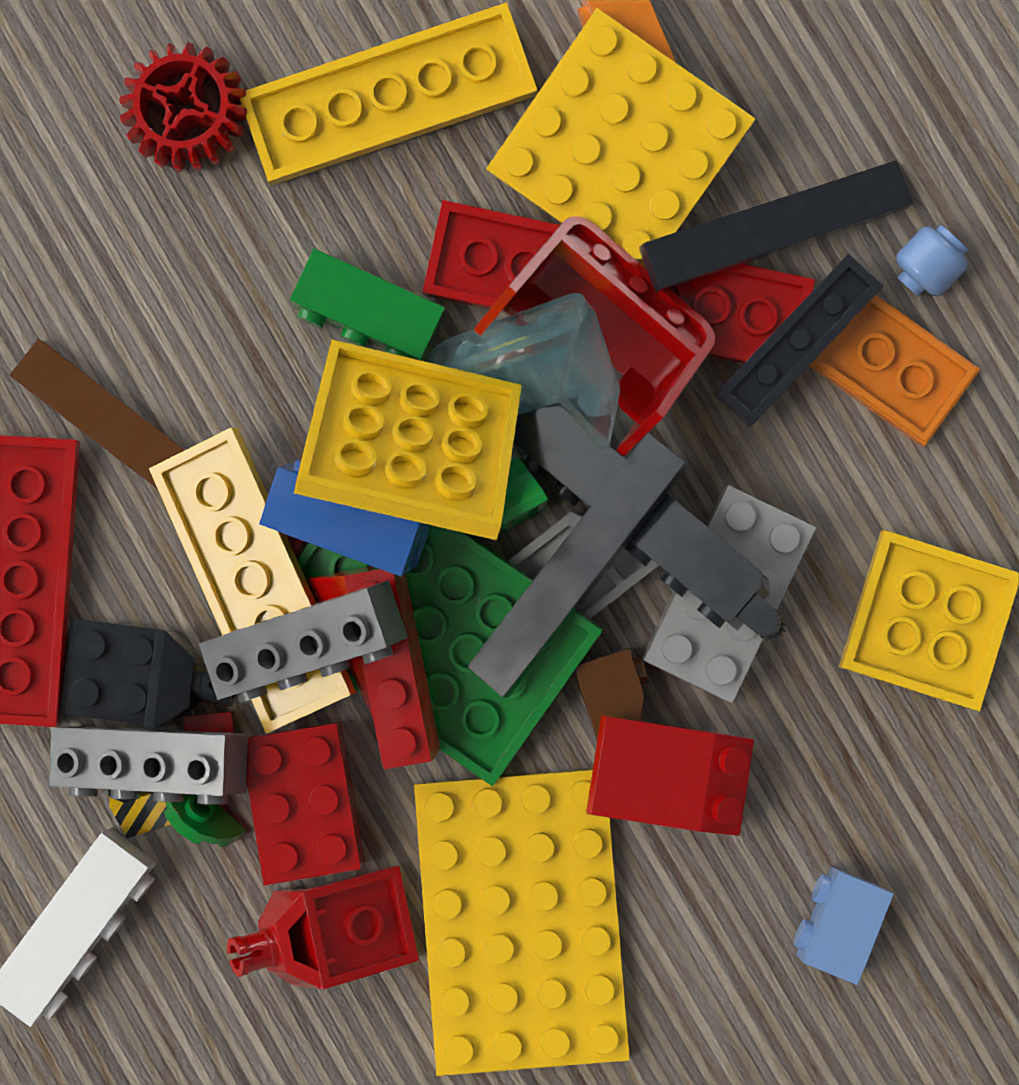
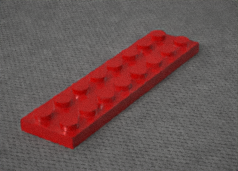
M442 200L422 290L423 296L490 310L508 286L561 225ZM741 264L669 289L701 315L712 327L715 335V344L707 356L744 364L813 291L815 279ZM551 314L544 320L545 322L563 325Z

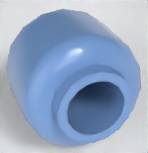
M941 224L936 230L929 226L922 227L896 255L897 264L904 270L897 278L917 296L924 290L932 296H941L967 270L968 262L964 255L969 250Z

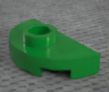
M184 794L183 801L165 802L167 807L164 811L165 817L179 834L192 843L200 844L201 841L226 847L237 841L246 831L219 804H198L196 794Z

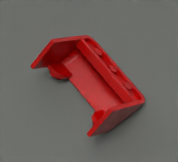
M579 216L569 217L561 224L473 329L481 336L502 310L506 311L519 323L527 326L540 325L551 314L623 376L614 389L615 400L621 410L636 422L616 449V452L622 457L664 418L715 344L713 329L701 315L670 289L656 293L647 269L595 224Z

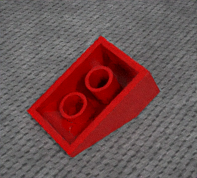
M601 715L586 814L698 832L740 836L754 739L715 731Z

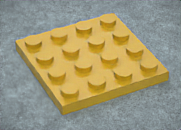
M596 8L486 170L560 223H563L572 216L588 219L646 268L639 247L645 242L676 233L756 118Z
M331 340L296 479L294 494L497 540L502 523L522 385Z

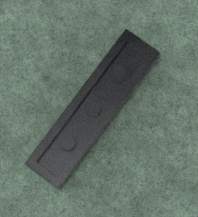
M848 253L722 386L715 396L750 428L884 285Z

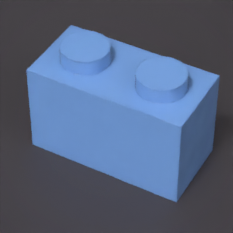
M831 866L828 875L821 874L813 889L811 901L816 902L810 920L803 919L797 929L793 943L798 948L796 956L804 964L858 985L892 900L893 893L882 886Z

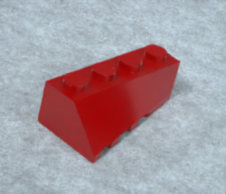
M370 566L310 577L308 581L318 603L389 580L408 638L391 645L394 654L367 664L364 663L362 655L348 659L351 666L350 670L374 721L383 770L431 762L441 748L406 574L400 577Z

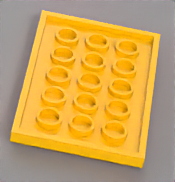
M593 769L500 776L493 787L481 778L414 784L436 1076L630 1060L610 818L586 814Z

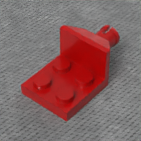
M388 866L307 889L276 890L272 893L257 922L258 932L241 937H231L227 941V954L238 952V955L249 953L248 955L229 959L230 966L237 977L267 968L269 972L293 986L322 990L419 961L400 866Z

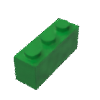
M313 248L289 299L293 307L299 310L297 318L314 327L323 329L325 323L341 329L340 337L354 345L367 347L368 342L385 349L387 353L420 361H426L446 317L445 307Z

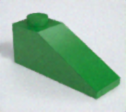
M519 457L514 458L510 462L501 529L504 533L544 512L548 502L544 491Z

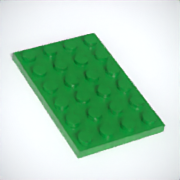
M431 525L418 565L406 573L440 750L493 787L598 638L603 627L579 610H576L510 697H501L467 666L534 579L472 535ZM311 543L307 544L297 559L316 603H318V600L308 578L370 567L368 564ZM350 668L346 669L355 690L361 694Z

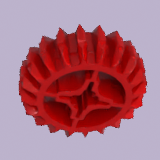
M187 41L182 54H178L174 44L168 43L166 46L167 56L160 58L155 50H150L149 58L152 64L146 67L141 62H135L134 68L140 77L138 79L133 77L124 78L125 86L133 93L119 96V102L122 107L128 109V111L120 115V120L124 126L131 127L126 134L132 144L140 143L138 151L144 158L154 154V162L158 167L163 168L172 158V166L176 172L183 171L186 160H190L195 171H201L203 165L202 157L208 156L209 160L215 165L220 162L219 156L216 153L218 148L222 147L228 153L233 152L234 146L228 139L229 135L243 137L244 130L235 121L246 119L247 108L240 105V98L246 96V90L237 87L242 81L237 71L228 72L230 64L225 57L222 56L214 60V53L211 48L206 46L197 55L194 44ZM184 75L181 81L174 86L163 85L174 77ZM206 79L215 84L220 90L221 105L219 114L213 112L209 105L203 103V97L206 93L203 86ZM190 100L194 109L183 108L180 114H178L174 106H186ZM151 101L166 112L163 120L165 130L162 136L155 133L149 123V106ZM196 128L207 129L202 135L184 141L191 130Z

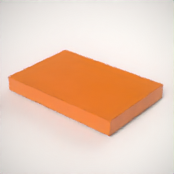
M877 295L867 303L809 365L810 368L921 447L927 445L980 371L977 366Z

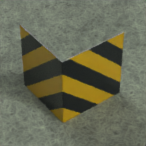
M108 789L109 807L126 838L171 825L164 814V811L167 809L165 802L153 801L154 792L140 791V799L110 798L111 790Z

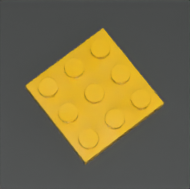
M886 530L880 531L839 667L974 711H980L1018 589L1019 573Z

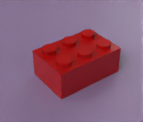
M342 721L248 737L247 787L263 885L361 869L365 859Z

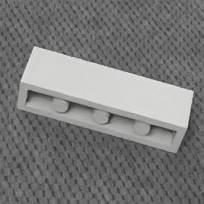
M112 828L102 832L1 967L0 1005L29 1027L38 1022L43 1016L50 1021L68 998L62 990L71 978L74 977L80 981L97 959L91 953L93 948L101 938L109 941L125 921L126 917L120 913L130 898L138 902L152 885L155 878L149 873L157 862Z

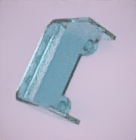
M568 294L492 322L481 336L474 330H470L448 338L438 344L426 360L429 363L521 384L517 416L521 415V413H528L560 402L600 450L607 449L610 446L620 385L596 312L582 294Z

